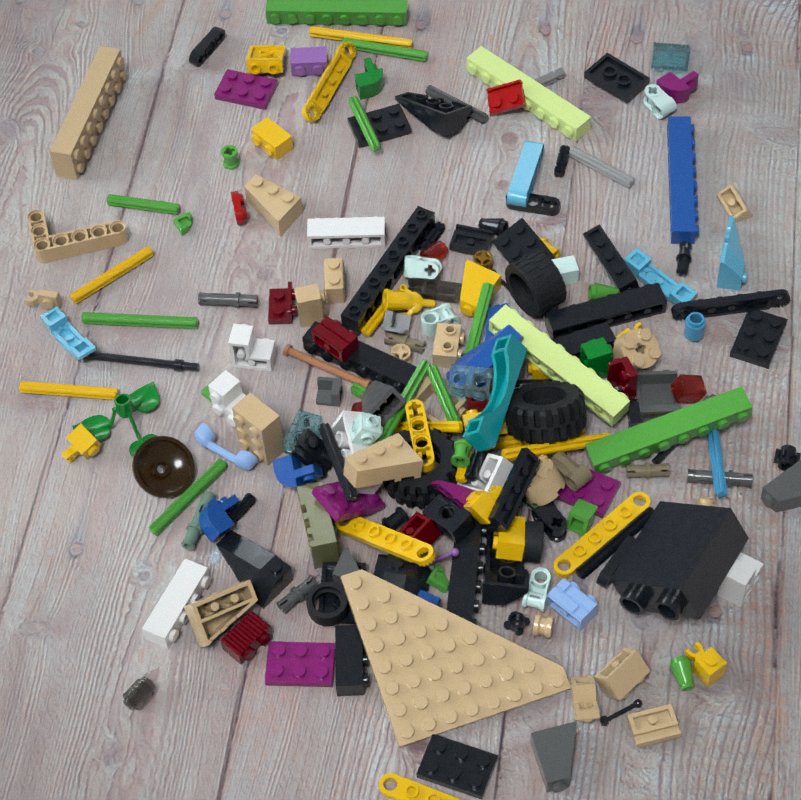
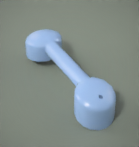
M204 423L194 432V437L201 447L208 448L242 470H251L258 462L257 457L248 451H240L235 455L214 443L216 436Z

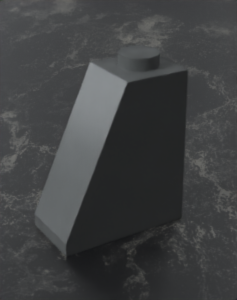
M376 380L361 394L362 412L380 416L382 427L406 402L393 386Z
M801 460L763 487L761 499L765 506L775 512L801 507Z
M575 721L531 733L530 743L546 792H561L566 787H569L577 725Z

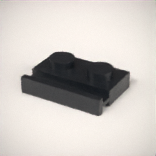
M457 224L449 244V250L475 254L480 250L489 252L492 239L494 238V231Z
M305 429L295 445V450L291 454L305 466L314 464L322 468L323 476L320 478H324L327 476L326 473L330 470L332 462L323 440L310 429Z

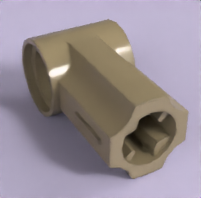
M557 452L553 455L552 462L564 478L566 485L572 491H578L593 478L591 471L584 464L578 465L564 452Z

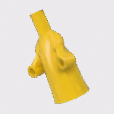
M402 284L398 291L384 289L382 307L384 312L385 310H408L407 313L403 314L411 316L418 313L422 307L434 308L435 300L423 299L419 293L410 291L405 284Z

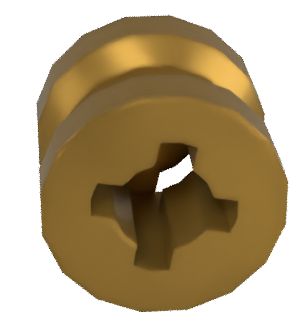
M480 250L474 254V263L490 270L493 269V256L490 252Z

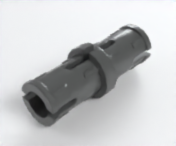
M309 576L297 587H292L289 594L276 602L280 610L283 608L282 612L284 614L298 602L302 603L309 591L318 584L315 579L312 581V576Z

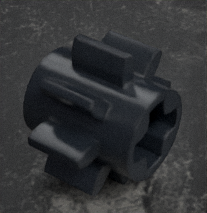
M783 445L781 450L776 449L774 463H778V468L786 471L800 460L801 453H796L797 449L792 445Z

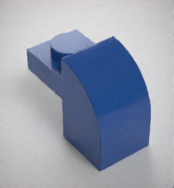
M291 454L272 460L277 480L282 485L296 491L297 486L315 482L316 478L323 476L322 468L314 464L302 467L301 462Z
M235 494L228 499L224 496L218 501L215 497L212 498L200 513V527L211 543L226 534L235 525L227 514L239 502Z

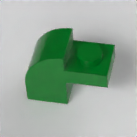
M371 57L364 59L365 72L354 75L355 87L360 100L378 95L384 87L383 68L378 69L377 65L373 64Z

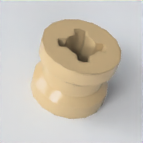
M396 344L392 347V356L411 364V350L407 345Z
M536 614L532 635H544L550 639L554 617L548 616L546 618L542 617L541 614Z

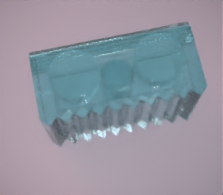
M653 42L650 60L651 69L657 72L672 70V72L678 74L683 71L687 72L690 46Z

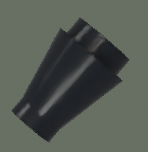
M481 218L479 221V228L494 231L496 236L502 234L509 227L508 221L504 220V218Z

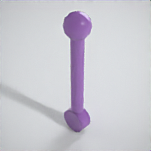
M453 548L451 552L436 557L435 561L432 562L434 563L450 556H458L459 550Z

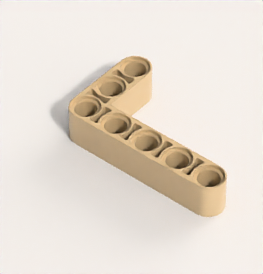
M36 209L30 211L27 215L34 251L38 261L41 263L121 246L129 240L126 224L121 220L50 235L43 211Z

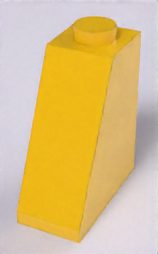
M468 259L465 262L460 312L474 318L482 284L490 283L494 285L492 300L501 288V274Z

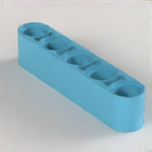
M525 141L508 190L507 204L527 206L542 161L544 143Z

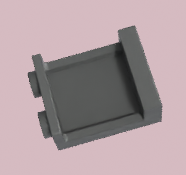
M645 370L637 372L636 399L639 402L641 423L681 409L676 370Z

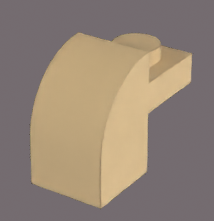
M593 676L570 677L574 719L590 722L600 718L596 700V684Z

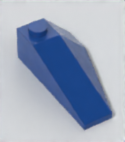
M510 324L460 357L447 372L446 377L449 385L463 398H466L467 388H483L494 376L491 353L497 338L513 334L520 342L523 340L524 337Z

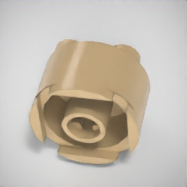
M637 328L619 336L615 340L612 358L614 360L627 356L635 371L640 372L651 367L660 357L661 351L655 336L649 329Z
M540 455L538 458L541 461L524 495L530 505L536 503L537 506H543L559 496L557 493L559 489H564L565 480L552 460L548 459L545 455Z

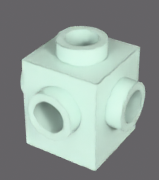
M361 412L351 423V443L369 447L383 433L380 416Z

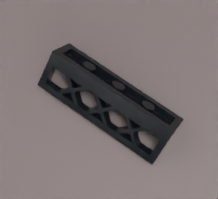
M600 224L583 233L585 240L620 292L630 287L632 289L639 288L637 279Z
M521 448L488 517L491 523L486 527L490 533L508 531L541 460L528 448Z

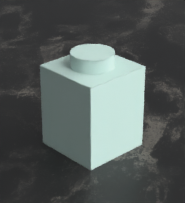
M574 255L551 259L559 269L565 285L578 283L579 269Z

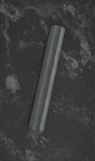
M429 85L425 91L427 95L433 98H444V102L452 103L453 100L463 102L432 85ZM472 106V111L468 116L481 123H486L488 115Z

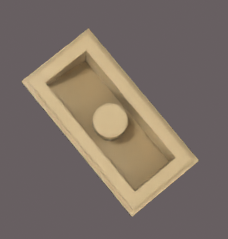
M730 184L716 194L727 214L734 216L735 222L753 216L733 184Z

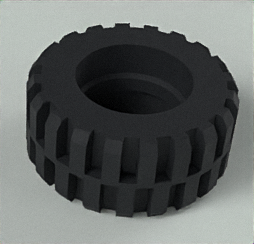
M545 380L543 382H532L529 385H522L521 388L514 389L506 412L508 431L517 440L525 441L529 444H552L557 441H566L568 438L571 439L576 434H580L587 424L585 395L577 385H571L566 381Z
M429 428L435 461L439 463L433 472L416 479L411 476L402 478L398 482H395L394 479L383 481L388 495L392 499H396L397 503L401 505L405 503L409 508L418 506L419 509H425V506H428L438 494L447 498L431 485L432 481L441 480L457 484L455 476L458 467L451 463V457L455 452L454 440H451L450 436L446 433L441 434L439 429L433 428L431 430ZM403 430L399 432L413 449L410 431ZM421 440L416 445L418 447H425L428 442ZM426 454L422 455L423 459H427Z

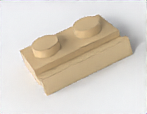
M671 704L627 714V721L637 748L680 738L682 735Z

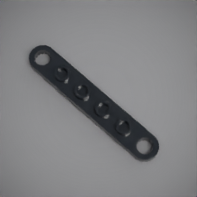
M785 289L758 291L748 294L680 302L671 308V313L674 320L682 321V319L685 320L693 312H699L704 318L745 313L749 307L757 310H767L770 307L780 308V306L783 307V305L789 304L791 300L789 292Z

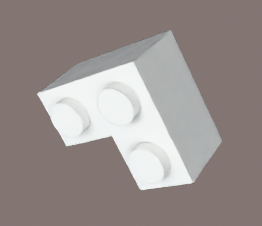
M233 324L228 341L232 366L272 371L277 354L275 340L255 338L253 326Z
M225 370L208 385L209 397L212 401L213 411L218 416L222 415L225 417L228 423L235 427L232 407L246 395L242 393L240 380Z
M488 453L475 481L467 480L466 483L457 482V484L475 491L485 490L487 493L493 485H500L503 488L513 464L502 456Z
M740 552L720 585L717 596L742 607L761 576L763 563Z

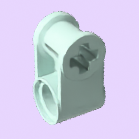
M650 84L645 87L644 92L646 96L643 99V104L658 119L666 117L677 109L674 99L668 96L658 85Z
M417 255L405 256L404 277L434 279L442 271V263L436 258ZM430 265H432L433 269H436L434 272H432L431 268H428Z
M442 304L439 307L423 312L421 315V332L426 336H434L436 334L437 322L459 324L460 318L452 311L451 304Z
M539 567L532 571L529 580V592L523 596V608L528 606L540 609V612L545 611L547 595L551 584V575L546 568ZM543 579L545 582L538 583L537 580Z

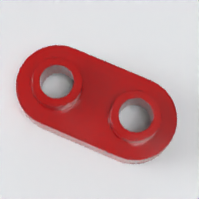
M233 191L231 192V198L237 225L245 224L244 220L248 219L246 208L241 206L245 205L243 194Z

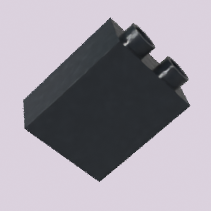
M660 501L610 580L621 595L619 599L621 606L632 614L641 615L644 611L659 613L669 620H678L680 616L701 619L749 537L731 508Z

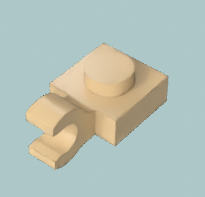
M40 289L37 292L35 290H28L29 297L33 298L24 299L28 306H34L38 303L46 309H53L56 306L60 309L62 306L59 292Z

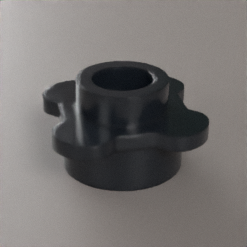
M513 611L510 613L508 621L504 622V628L506 630L510 629L515 635L520 636L523 634L524 628L530 624V620L522 613Z

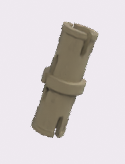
M389 331L385 335L386 337L393 338V340L384 338V344L393 346L405 344L410 350L421 354L425 351L424 348L417 347V345L426 347V341L410 338L409 335L401 336Z
M645 462V465H626V478L645 477L650 479L651 477L670 476L668 471L670 470L669 463L650 464Z

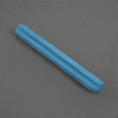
M719 429L710 431L707 435L714 493L718 498H722L728 492Z

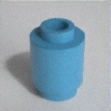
M693 312L686 317L684 336L690 341H699L704 336L706 320L701 313Z

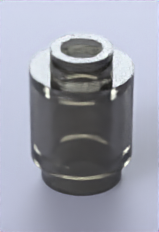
M145 676L137 679L123 694V703L130 710H140L154 695L156 686Z

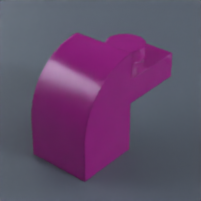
M692 71L679 79L672 72H668L657 79L656 85L668 96L672 97L676 104L689 101L690 92L697 88L699 74Z

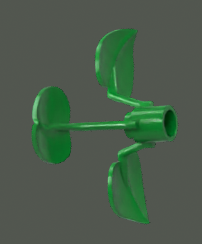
M154 382L142 386L130 395H117L114 399L115 407L112 408L113 413L110 422L103 415H94L83 420L81 424L98 441H102L109 437V428L113 427L116 413L122 418L129 417L138 439L129 447L130 455L134 457L136 450L142 443L152 437H156L154 434H147L141 438L132 413L137 410L146 413L154 410L159 405L160 399ZM79 424L73 425V426H72V427H73V430H74Z

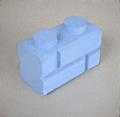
M565 578L547 595V605L579 630H582L598 613L597 600L590 594L585 595L580 591V587L575 582H569Z

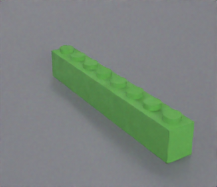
M267 0L265 12L267 24L407 26L408 0Z
M741 386L585 444V453L593 471L606 473L618 465L625 466L637 458L644 459L656 451L668 450L672 445L687 443L691 438L706 436L710 431L716 429H725L734 422H744L752 416V405Z

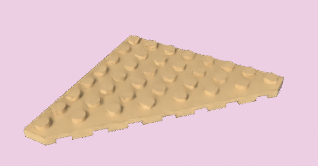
M361 569L343 575L340 578L399 748L430 738L432 734L439 735L571 689L563 666Z

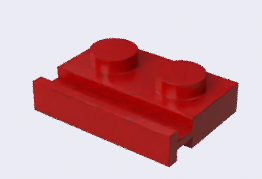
M519 79L486 89L490 115L494 116L526 107L522 80Z

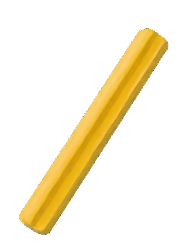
M400 421L394 432L409 431L408 421ZM427 421L428 427L431 430L436 428L441 430V433H461L463 431V423L461 421ZM418 423V424H415L413 427H417V429H421L422 426H424V425L421 424V423Z

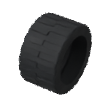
M534 250L506 267L505 280L507 287L517 305L527 315L538 318L566 300L567 290L563 277L554 262L543 252Z

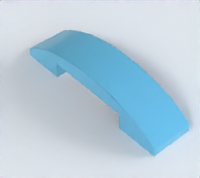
M635 248L624 259L631 272L645 285L659 283L666 299L674 304L692 301L698 294L684 282L678 284L652 265V259L638 248Z
M57 306L40 316L55 339L75 359L81 360L96 351V347L86 337L83 338Z

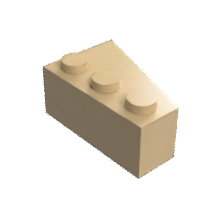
M257 174L244 185L246 201L259 215L266 219L270 226L272 225L276 229L280 237L303 213L300 196Z
M397 433L345 457L343 475L355 489L380 485L382 481L393 479L395 482H398L402 478L411 476L416 479L421 478L423 460L404 438Z
M250 580L241 581L184 606L199 647L210 645L220 633L224 632L231 623L258 601Z

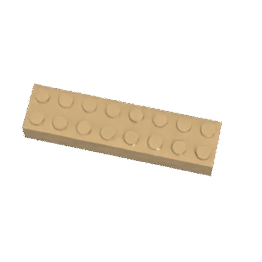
M99 46L49 151L56 177L78 180L80 173H83L86 160L90 158L92 147L97 142V136L102 132L105 119H108L111 106H114L117 93H120L121 84L127 77V71L124 69V58L121 55L120 49Z

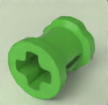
M226 145L221 149V155L224 158L223 166L229 170L236 169L240 164L237 158V148L233 145Z
M458 439L454 442L455 452L451 457V463L456 467L465 468L470 465L469 452L472 451V445L467 440Z

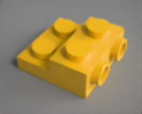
M250 45L246 58L247 73L254 75L262 73L277 75L283 73L286 45Z

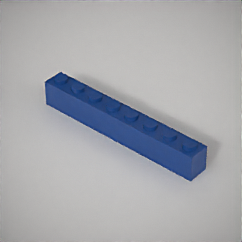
M668 116L667 122L671 244H680L682 241H687L686 244L688 242L694 244L695 236H699V225H695V221H698V210H695L698 204V195H694V192H697V181L693 180V178H696V166H693L696 162V152H692V149H695V138H692L695 127L694 124H691V117Z

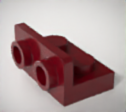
M292 281L288 282V288L269 289V325L293 324V316H296V304H293V300L296 299Z
M626 356L612 360L608 363L607 381L611 383L613 388L618 386V389L628 399H635L638 374L629 358Z

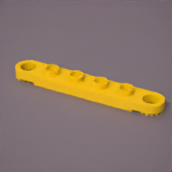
M347 41L339 45L305 103L302 115L307 122L313 123L320 118L356 55V47L351 42ZM345 47L349 50L350 54L345 53ZM309 109L313 111L314 117L309 115Z
M635 492L555 559L553 563L554 574L560 578H570L576 572V568L647 507H650V497L644 492ZM643 499L645 505L637 506L634 504V501ZM565 563L569 565L570 569L563 571L558 566Z
M362 517L339 522L335 521L339 533L408 562L425 567V565L428 566L429 563L432 564V561H435L436 552L428 543ZM344 521H350L346 526H342L345 523ZM425 551L429 552L427 556L420 558V554L423 555V552L425 553Z
M387 773L379 780V790L382 796L393 800H461L394 773ZM391 780L397 784L394 790L384 788V784Z

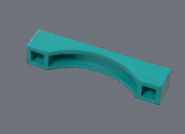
M513 334L496 339L491 353L494 373L491 397L484 410L475 418L468 420L463 438L479 452L495 448L498 436L527 352V348Z

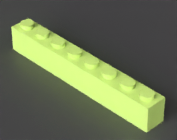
M479 47L467 57V71L491 87L519 79L522 80L526 107L523 108L548 123L552 128L562 132L566 137L576 142L591 129V116L484 47Z
M504 305L489 319V331L493 334L509 324L524 337L521 343L527 348L525 359L553 381H566L571 385H577L585 395L586 407L613 427L628 412L630 400L624 393L618 392L609 381L601 379L592 368H587L581 363L579 358L566 352L562 345L553 342L545 332H540L531 321L522 318L515 309Z

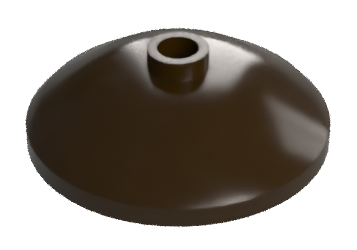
M156 436L146 440L136 450L132 461V471L136 482L146 493L158 498H171L181 494L191 484L194 477L195 464L191 452L182 442L169 436ZM157 467H161L163 473H159Z

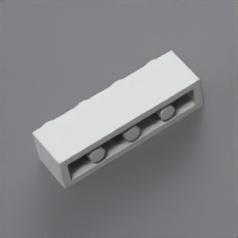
M385 217L308 219V248L385 247Z
M184 559L142 628L146 640L167 649L172 642L174 643L177 640L180 628L188 621L184 606L199 600L201 593L204 589L208 588L211 582L208 567Z

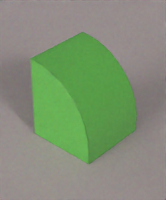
M578 499L568 514L565 529L582 536L586 534L595 519L598 506Z

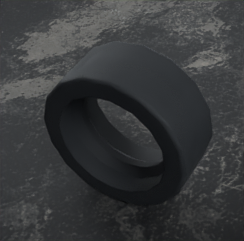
M525 522L523 562L540 563L544 538L543 522Z
M322 582L317 584L309 591L306 597L308 614L316 624L334 626L343 621L348 614L349 602L345 590L337 583ZM324 595H333L340 599L341 606L334 612L322 613L316 610L315 601Z

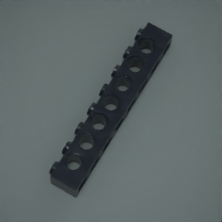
M417 206L341 313V323L348 331L353 330L357 336L361 335V329L382 304L384 289L392 290L403 275L405 256L417 255L420 250V244L422 241H425L424 239L427 234L434 228L435 212Z

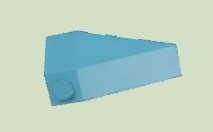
M730 215L716 287L740 291L741 283H746L747 272H744L745 262L734 216Z

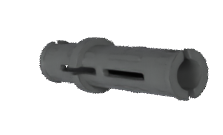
M199 292L198 304L235 306V308H240V306L258 307V295H246L240 292H236V294Z
M688 469L687 483L713 484L712 471ZM733 470L725 472L726 485L728 487H732V485L752 487L753 473L733 472Z

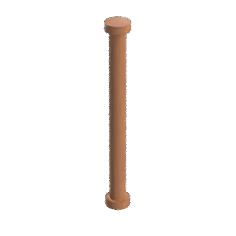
M287 344L283 350V355L287 357L290 355L351 383H359L365 388L372 384L370 379L365 380L294 349L290 344Z

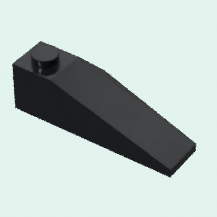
M412 92L395 96V100L432 131L439 133L443 137H448L458 132L472 111L471 105L456 100L448 103L444 102V98L428 99V95Z
M232 530L216 544L239 582L251 581L258 598L256 604L263 609L293 581L291 566L275 554Z
M487 530L482 604L505 606L529 592V573L523 567V560L513 561L496 558V549H492L493 537L497 535H493V532L490 533Z
M389 554L383 580L417 596L420 590L429 592L430 585L426 581L432 570L426 566H419L416 563H411Z

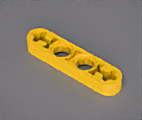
M412 399L405 405L413 450L422 460V455L426 454L428 463L424 464L423 462L422 472H429L434 469L436 462L425 408L422 401ZM413 408H417L418 416L414 417ZM421 423L424 425L421 430L413 429L415 424ZM421 440L428 442L425 447H418L416 444Z

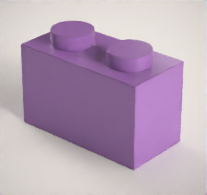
M327 47L291 48L290 64L292 76L322 75L328 66Z

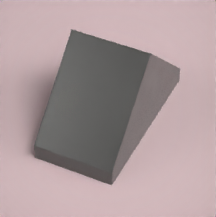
M348 547L344 548L332 573L333 583H337L341 587H343L340 579L341 576L359 570Z

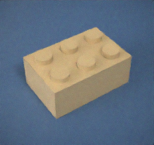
M252 393L246 395L232 407L239 446L243 450H248L255 455L258 462L262 461L267 466L273 462L272 460L278 458L285 451L280 415Z

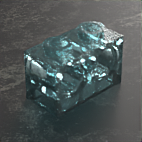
M451 364L448 382L449 394L458 399H463L464 397H470L478 401L490 399L494 379L493 368ZM458 381H465L463 385H456ZM479 383H486L483 387H477Z
M299 409L283 440L284 453L290 455L295 450V445L305 429H310L318 437H321L318 428L323 423L322 416Z

